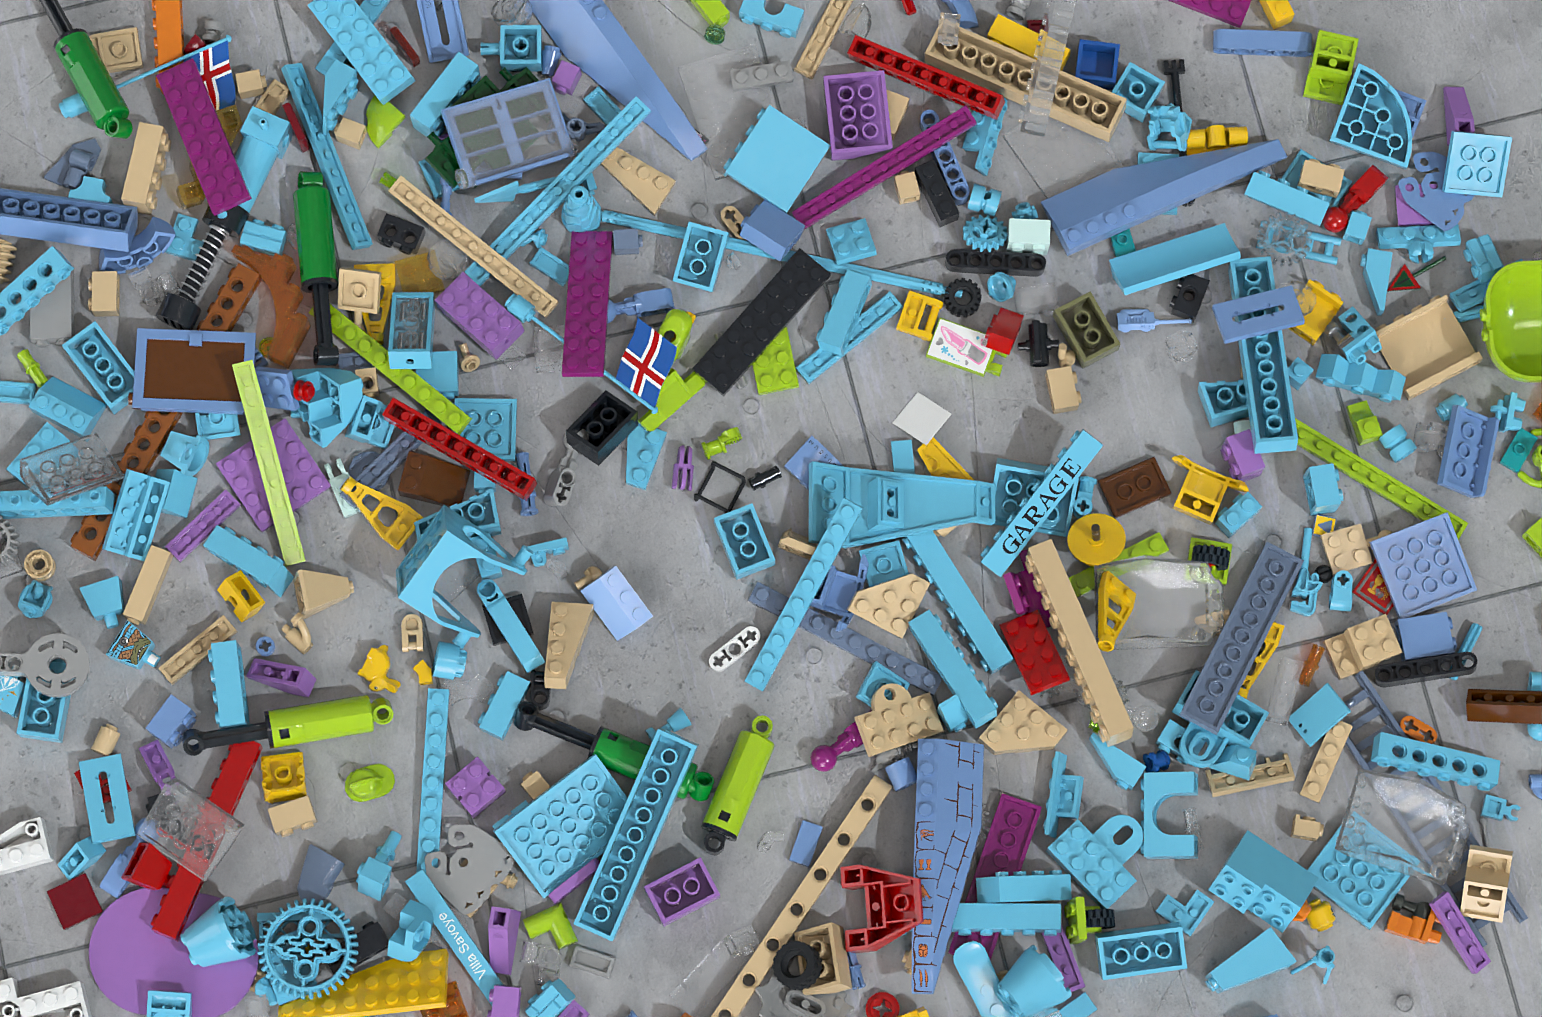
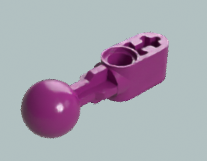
M856 721L837 737V741L831 746L820 745L812 751L810 760L816 770L821 772L830 771L836 765L838 755L844 751L849 752L863 744Z

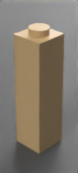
M153 545L149 549L123 612L127 621L136 626L139 623L146 625L173 559L171 552Z

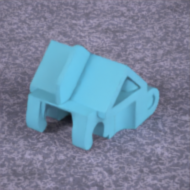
M1169 103L1167 106L1149 107L1148 114H1150L1151 119L1149 121L1150 134L1147 136L1149 149L1152 151L1156 149H1179V151H1185L1192 119L1185 112L1180 111V106H1174L1172 103ZM1161 132H1171V136L1176 137L1177 141H1160L1157 139Z

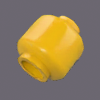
M1320 898L1310 901L1308 904L1312 910L1306 917L1310 927L1317 929L1318 932L1331 928L1336 917L1328 901H1321Z

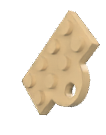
M894 683L883 685L874 692L871 699V712L854 717L868 757L944 732L930 692L911 698V695L904 687ZM885 690L891 691L893 695L892 700L885 698Z

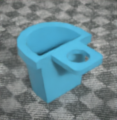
M171 431L160 456L181 469L180 473L193 476L200 471L206 462L209 454V441L199 435L192 437Z

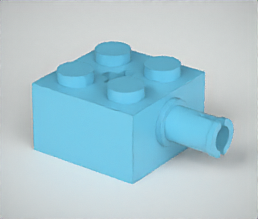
M501 25L499 43L481 42V56L499 55L501 70L506 67L508 71H522L527 67L530 71H542L541 25Z

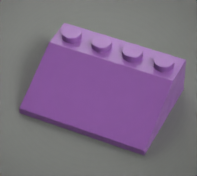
M884 70L823 76L831 161L854 159L893 149Z

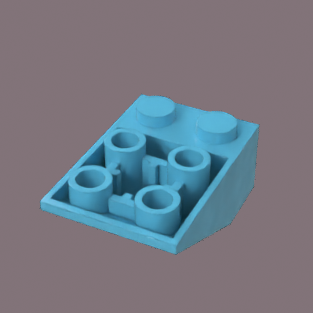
M336 59L325 74L323 135L325 136L329 130H334L338 121L337 118L340 114L343 115L346 112L347 103L350 99L353 100L358 93L357 70Z

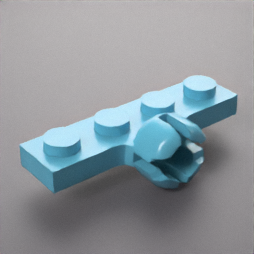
M1458 224L1448 231H1443L1436 225L1377 228L1376 231L1379 249L1405 248L1409 252L1410 260L1416 264H1419L1418 255H1421L1422 263L1429 262L1433 258V247L1460 246L1461 244Z

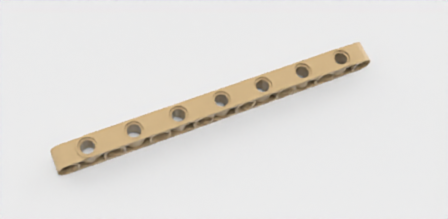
M877 775L872 778L711 1017H719L721 1011H728L731 1017L739 1016L754 994L755 988L760 985L773 966L776 952L792 938L891 791L892 785ZM864 801H870L873 804V808L866 811L862 808L861 804ZM845 835L849 838L850 842L848 845L843 846L839 844L838 838ZM818 870H822L826 874V878L822 881L814 877V873ZM794 905H799L803 910L798 916L793 915L790 911ZM770 940H775L778 942L779 947L777 950L771 951L767 948V943ZM745 976H753L755 983L752 986L744 985L743 978Z

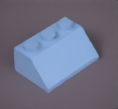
M617 566L611 567L580 590L588 603L593 604L594 611L616 641L636 630L653 617Z

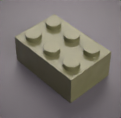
M1091 291L1054 310L1053 318L1071 350L1074 351L1082 369L1119 350L1120 342Z

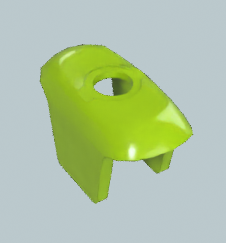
M680 309L670 310L657 331L663 337L667 331H673L676 334V339L671 342L677 347L674 361L680 359L690 339L692 318L688 313Z

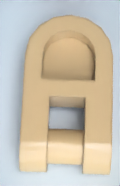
M409 614L403 618L401 624L402 652H409V650L423 652L422 620L416 614ZM409 636H416V642H409Z

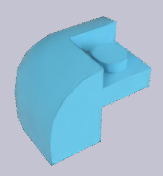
M411 899L401 910L399 928L389 939L387 956L409 962L415 960L427 946L432 934L433 914L428 907Z

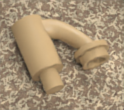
M298 612L291 619L294 628L286 624L281 630L286 634L285 638L304 655L312 648L313 643L304 621L305 615Z

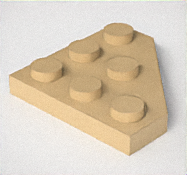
M909 573L902 577L856 591L846 610L902 639L909 626L908 622L913 619L930 582Z

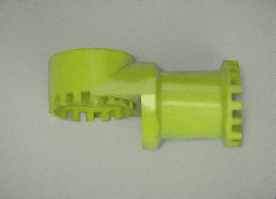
M735 427L721 433V436H718L716 440L708 443L702 442L701 445L703 450H705L704 454L707 460L716 454L727 453L725 446L731 445V443L734 444L733 441L735 443L737 442L736 440L740 441L742 436L739 428Z

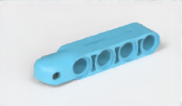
M491 579L482 580L477 586V593L521 665L529 673L545 663V660L497 584Z

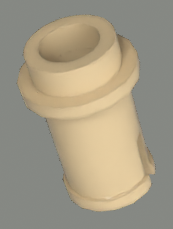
M495 871V877H497L498 873H501L502 871ZM508 873L506 878L500 883L506 885L507 889H514L518 877L515 876V873Z

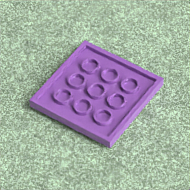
M286 418L271 427V432L292 511L294 512L331 488V485ZM251 440L217 462L216 465L263 533L272 527L274 522Z

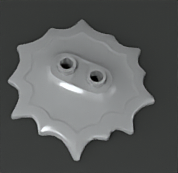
M793 957L788 967L789 972L794 976L800 975L798 959L796 957ZM774 969L767 984L755 988L761 1000L760 1017H847L855 1009L853 1006L845 1003L847 996L845 991L831 994L804 995L802 990H793L780 983L777 977L774 976Z

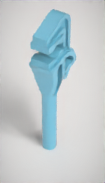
M1304 528L1301 559L1304 562L1299 570L1295 587L1291 592V597L1295 598L1299 596L1302 599H1306L1308 596V604L1306 605V601H1291L1290 611L1306 617L1313 615L1315 612L1317 592L1323 583L1319 581L1318 573L1310 575L1308 571L1312 528Z

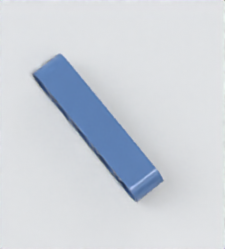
M1217 29L1213 31V52L1235 55L1307 57L1312 55V34L1297 31Z
M925 110L921 114L919 125L922 132L940 121L938 114L933 110ZM926 118H931L934 121V123L928 125L924 122V120ZM947 142L932 151L931 155L955 204L960 206L968 201L970 190L951 144ZM942 154H946L949 156L950 159L947 161H943L939 158V156ZM953 172L958 177L950 179L947 174ZM963 191L965 196L958 197L955 195V192Z

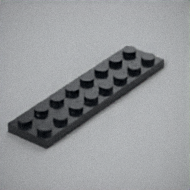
M799 248L692 368V371L724 397L829 279L831 273Z

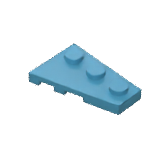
M638 422V426L627 438L626 484L646 491L667 432L657 428L654 431H646Z

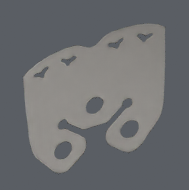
M469 824L453 825L448 829V842L451 846L457 847L468 845L469 843L473 844L472 848L458 849L450 858V875L445 874L447 870V857L445 853L437 851L428 853L425 857L428 877L437 890L462 915L472 913L482 906L490 896L491 886L502 882L514 864V858L500 841L480 828ZM457 831L463 832L464 837L462 840L455 839ZM509 856V858L507 859V864H505V861H504L503 858H506V857ZM435 858L441 861V865L438 868H434L431 864ZM466 858L468 860L467 866L461 867L459 859ZM495 871H502L501 873H498L497 877H495ZM484 891L480 898H478L477 892ZM466 902H468V903H473V905L468 906V907L465 909V907H466Z

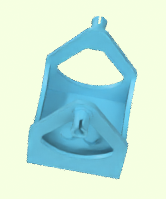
M443 505L396 569L398 598L438 624L459 631L452 642L463 649L471 636L478 638L481 632L442 595L434 590L439 576L450 565L467 558H482L494 565L525 575L527 569L524 565L530 556L533 555V551L527 546L522 545L519 552L513 557L485 531ZM465 533H476L503 558L479 549L469 540ZM432 597L458 622L437 615L433 608Z

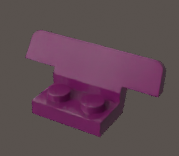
M1028 549L1022 550L1019 556L1025 570L1018 573L1009 572L1004 574V580L1016 613L1025 615L1039 610L1046 628L1051 627L1049 610H1044L1041 603L1042 594L1040 591H1036L1033 584L1034 576L1032 573H1028L1025 566V556Z

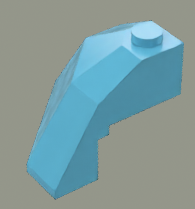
M335 368L292 369L294 384L298 380L313 383L315 388L314 396L309 402L299 401L300 408L297 410L303 422L307 421L309 424V435L312 441L322 448L327 447L354 419L363 397V381L359 376L347 370Z

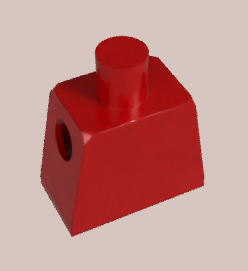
M139 843L121 878L149 890H160L162 885L170 889L168 883L171 875L168 873L172 868V862L151 843Z

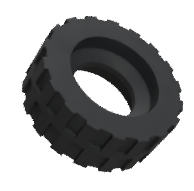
M790 941L788 944L781 946L782 948L776 952L777 954L773 959L774 976L777 977V980L793 990L808 989L812 984H815L822 970V959L819 956V952L812 946L800 941ZM801 955L806 959L807 966L801 975L794 976L789 972L788 964L794 956Z

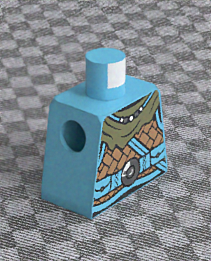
M126 621L106 653L110 659L139 670L144 663L156 667L161 658L152 652L155 647L153 641L129 621Z

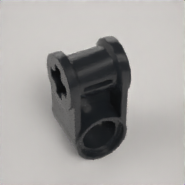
M533 669L530 677L531 702L539 710H544L550 704L551 688H545V671H535ZM544 695L546 700L543 703L535 702V697Z

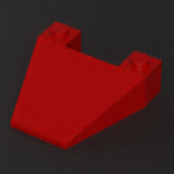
M864 865L840 867L842 888L850 890L865 889L867 928L845 930L846 952L865 953L877 951L924 922L921 879Z

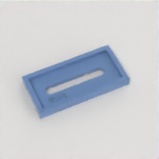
M416 0L429 63L453 59L458 52L464 56L470 55L459 0H442L450 38L448 45L442 42L434 0Z
M1292 285L1214 304L1212 307L1224 344L1303 325L1305 322ZM1280 305L1284 307V310L1274 312L1273 314H1266L1242 320L1241 322H1234L1232 320L1235 316Z

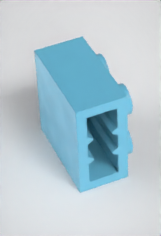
M457 351L433 352L432 369H416V373L446 398L454 399V396H459Z

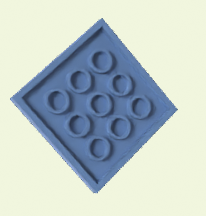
M1448 512L1369 542L1398 619L1407 618L1477 591Z

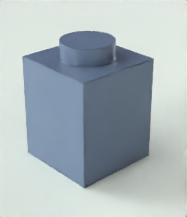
M638 228L613 230L615 255L639 254V247H643L642 235H638Z

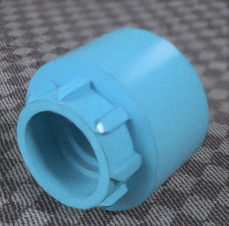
M439 641L435 653L432 676L453 680L454 677L460 678L463 676L467 651L460 649L458 645Z

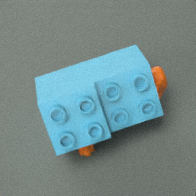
M1247 830L1208 890L1243 914L1248 909L1283 933L1291 921L1303 922L1312 910L1306 899L1319 878Z

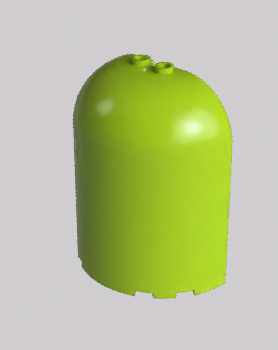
M1542 260L1518 261L1501 268L1492 277L1487 287L1483 309H1480V321H1483L1481 336L1482 341H1485L1492 362L1504 375L1520 382H1542Z

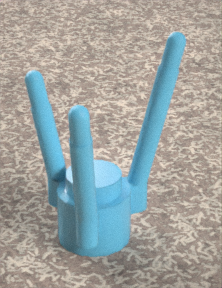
M1329 946L1318 949L1315 957L1293 969L1291 974L1293 975L1316 963L1321 968H1327L1323 979V984H1326L1331 970L1335 967L1332 963L1335 959V954Z

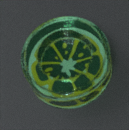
M710 25L706 28L704 37L708 43L718 45L724 41L726 33L721 26Z

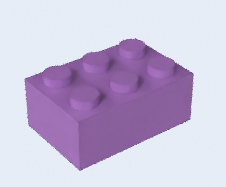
M701 857L644 886V890L664 927L720 898V893Z

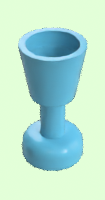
M679 708L667 719V724L661 728L676 732L692 724L684 711ZM650 727L645 731L650 740L653 741L657 730Z

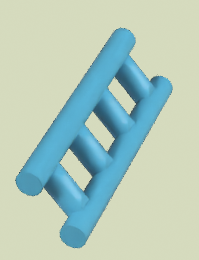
M1261 221L1260 229L1266 230L1264 241L1258 240L1256 248L1333 265L1337 264L1338 257L1332 256L1334 245H1341L1342 238ZM1274 232L1286 234L1284 246L1272 243ZM1294 236L1306 239L1304 250L1292 248ZM1314 241L1326 243L1324 254L1312 252Z

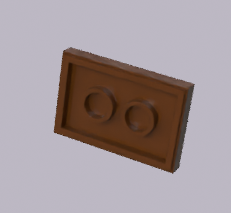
M1155 456L1098 480L1101 491L1115 519L1172 494Z

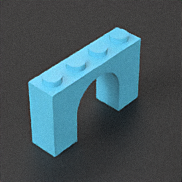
M1195 772L1144 773V778L1141 779V790L1144 791V799H1141V811L1144 812V820H1141V828L1144 833V841L1140 847L1141 853L1147 859H1198L1197 836L1168 835L1163 833L1157 824L1158 808L1166 799L1173 796H1198V774Z

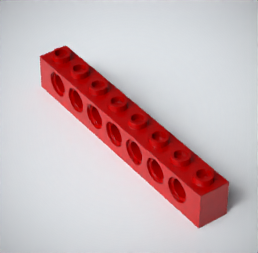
M855 35L847 52L850 60L877 71L884 70L886 75L961 106H967V108L995 120L998 119L1005 104L1004 97L1001 94Z
M392 398L382 414L385 421L525 501L528 500L537 485L534 477L395 398Z

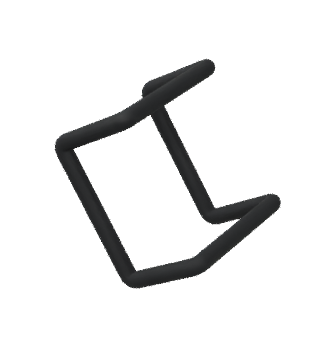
M712 461L711 469L697 494H694V501L697 502L700 499L723 511L724 514L731 512L746 484V478ZM715 466L742 479V483L728 509L701 496L715 470Z

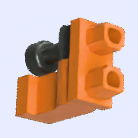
M1397 893L1392 909L1400 911L1403 908L1412 912V916L1409 918L1392 911L1389 914L1384 931L1422 944L1427 942L1438 944L1442 932L1433 930L1432 927L1434 922L1441 923L1429 903L1406 901L1404 895Z

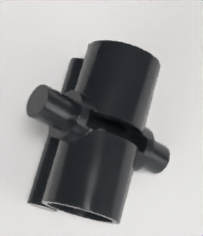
M1033 320L1032 324L1028 325L1029 340L1019 342L1018 351L1026 350L1029 352L1031 367H1046L1049 365V350L1059 348L1060 342L1059 339L1051 340V338H1048V325L1046 323H1040V320Z

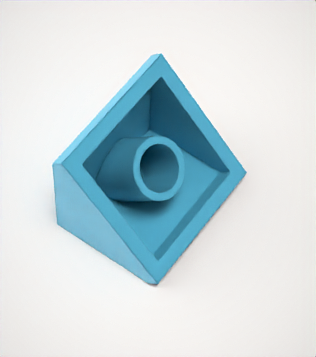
M157 469L155 477L170 482L161 513L187 518L198 479L193 476L184 475L176 469Z

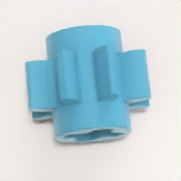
M1028 202L1016 205V211L1012 212V217L1015 219L1038 218L1035 206H1030Z

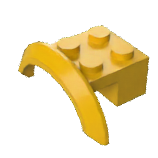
M1183 455L1172 457V461L1188 470V474L1172 508L1183 514L1211 525L1227 487L1241 492L1249 491L1246 483L1241 480L1232 479L1192 462Z

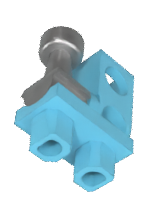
M1353 306L1338 317L1342 328L1349 333L1348 335L1344 336L1341 333V327L1336 322L1330 323L1324 330V334L1329 339L1336 340L1342 355L1346 357L1349 363L1354 362L1357 365H1361L1366 360L1365 352L1370 349L1372 353H1377L1382 349L1376 331ZM1350 315H1353V316H1354V318H1352L1350 321L1346 322V319H1347L1348 316H1350Z

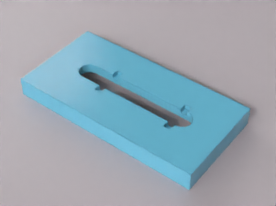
M121 753L79 762L93 844L136 836ZM101 772L107 773L115 818L112 824L107 823L99 780Z

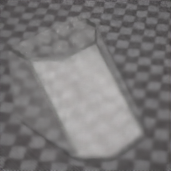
M1143 555L1094 565L1096 642L1098 644L1099 640L1098 588L1102 573L1106 571L1111 572L1136 593L1133 610L1116 638L1113 650L1210 646L1214 641V636L1221 632L1224 627L1223 584L1219 579L1214 578L1211 573V567L1208 563ZM1109 598V607L1118 614L1121 607ZM1107 617V625L1113 629L1115 623Z
M1358 769L1351 796L1348 799L1345 816L1342 819V826L1336 840L1335 849L1347 856L1434 884L1443 885L1447 882V877L1459 872L1461 866L1460 863L1470 834L1469 824L1465 823L1464 818L1467 813L1466 806L1422 779Z

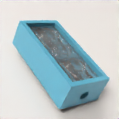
M434 292L392 293L388 347L390 369H432L435 321Z

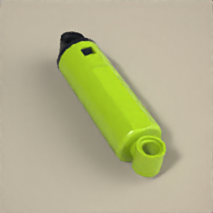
M761 715L756 717L752 722L751 731L743 730L739 733L706 812L701 828L709 832L704 838V849L710 855L715 856L722 853L726 840L734 842L737 840L774 750V743L768 739L772 733L773 724L767 716ZM759 723H765L768 729L765 732H759L756 726ZM711 839H717L720 842V846L713 849L709 847L708 842Z

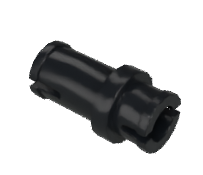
M775 465L762 473H755V476L749 478L748 481L753 491L760 487H766V484L781 478L782 475L779 468Z

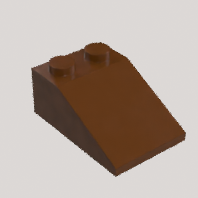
M409 451L398 492L403 497L439 506L445 505L450 508V506L456 503L457 505L462 503L471 471L427 455Z

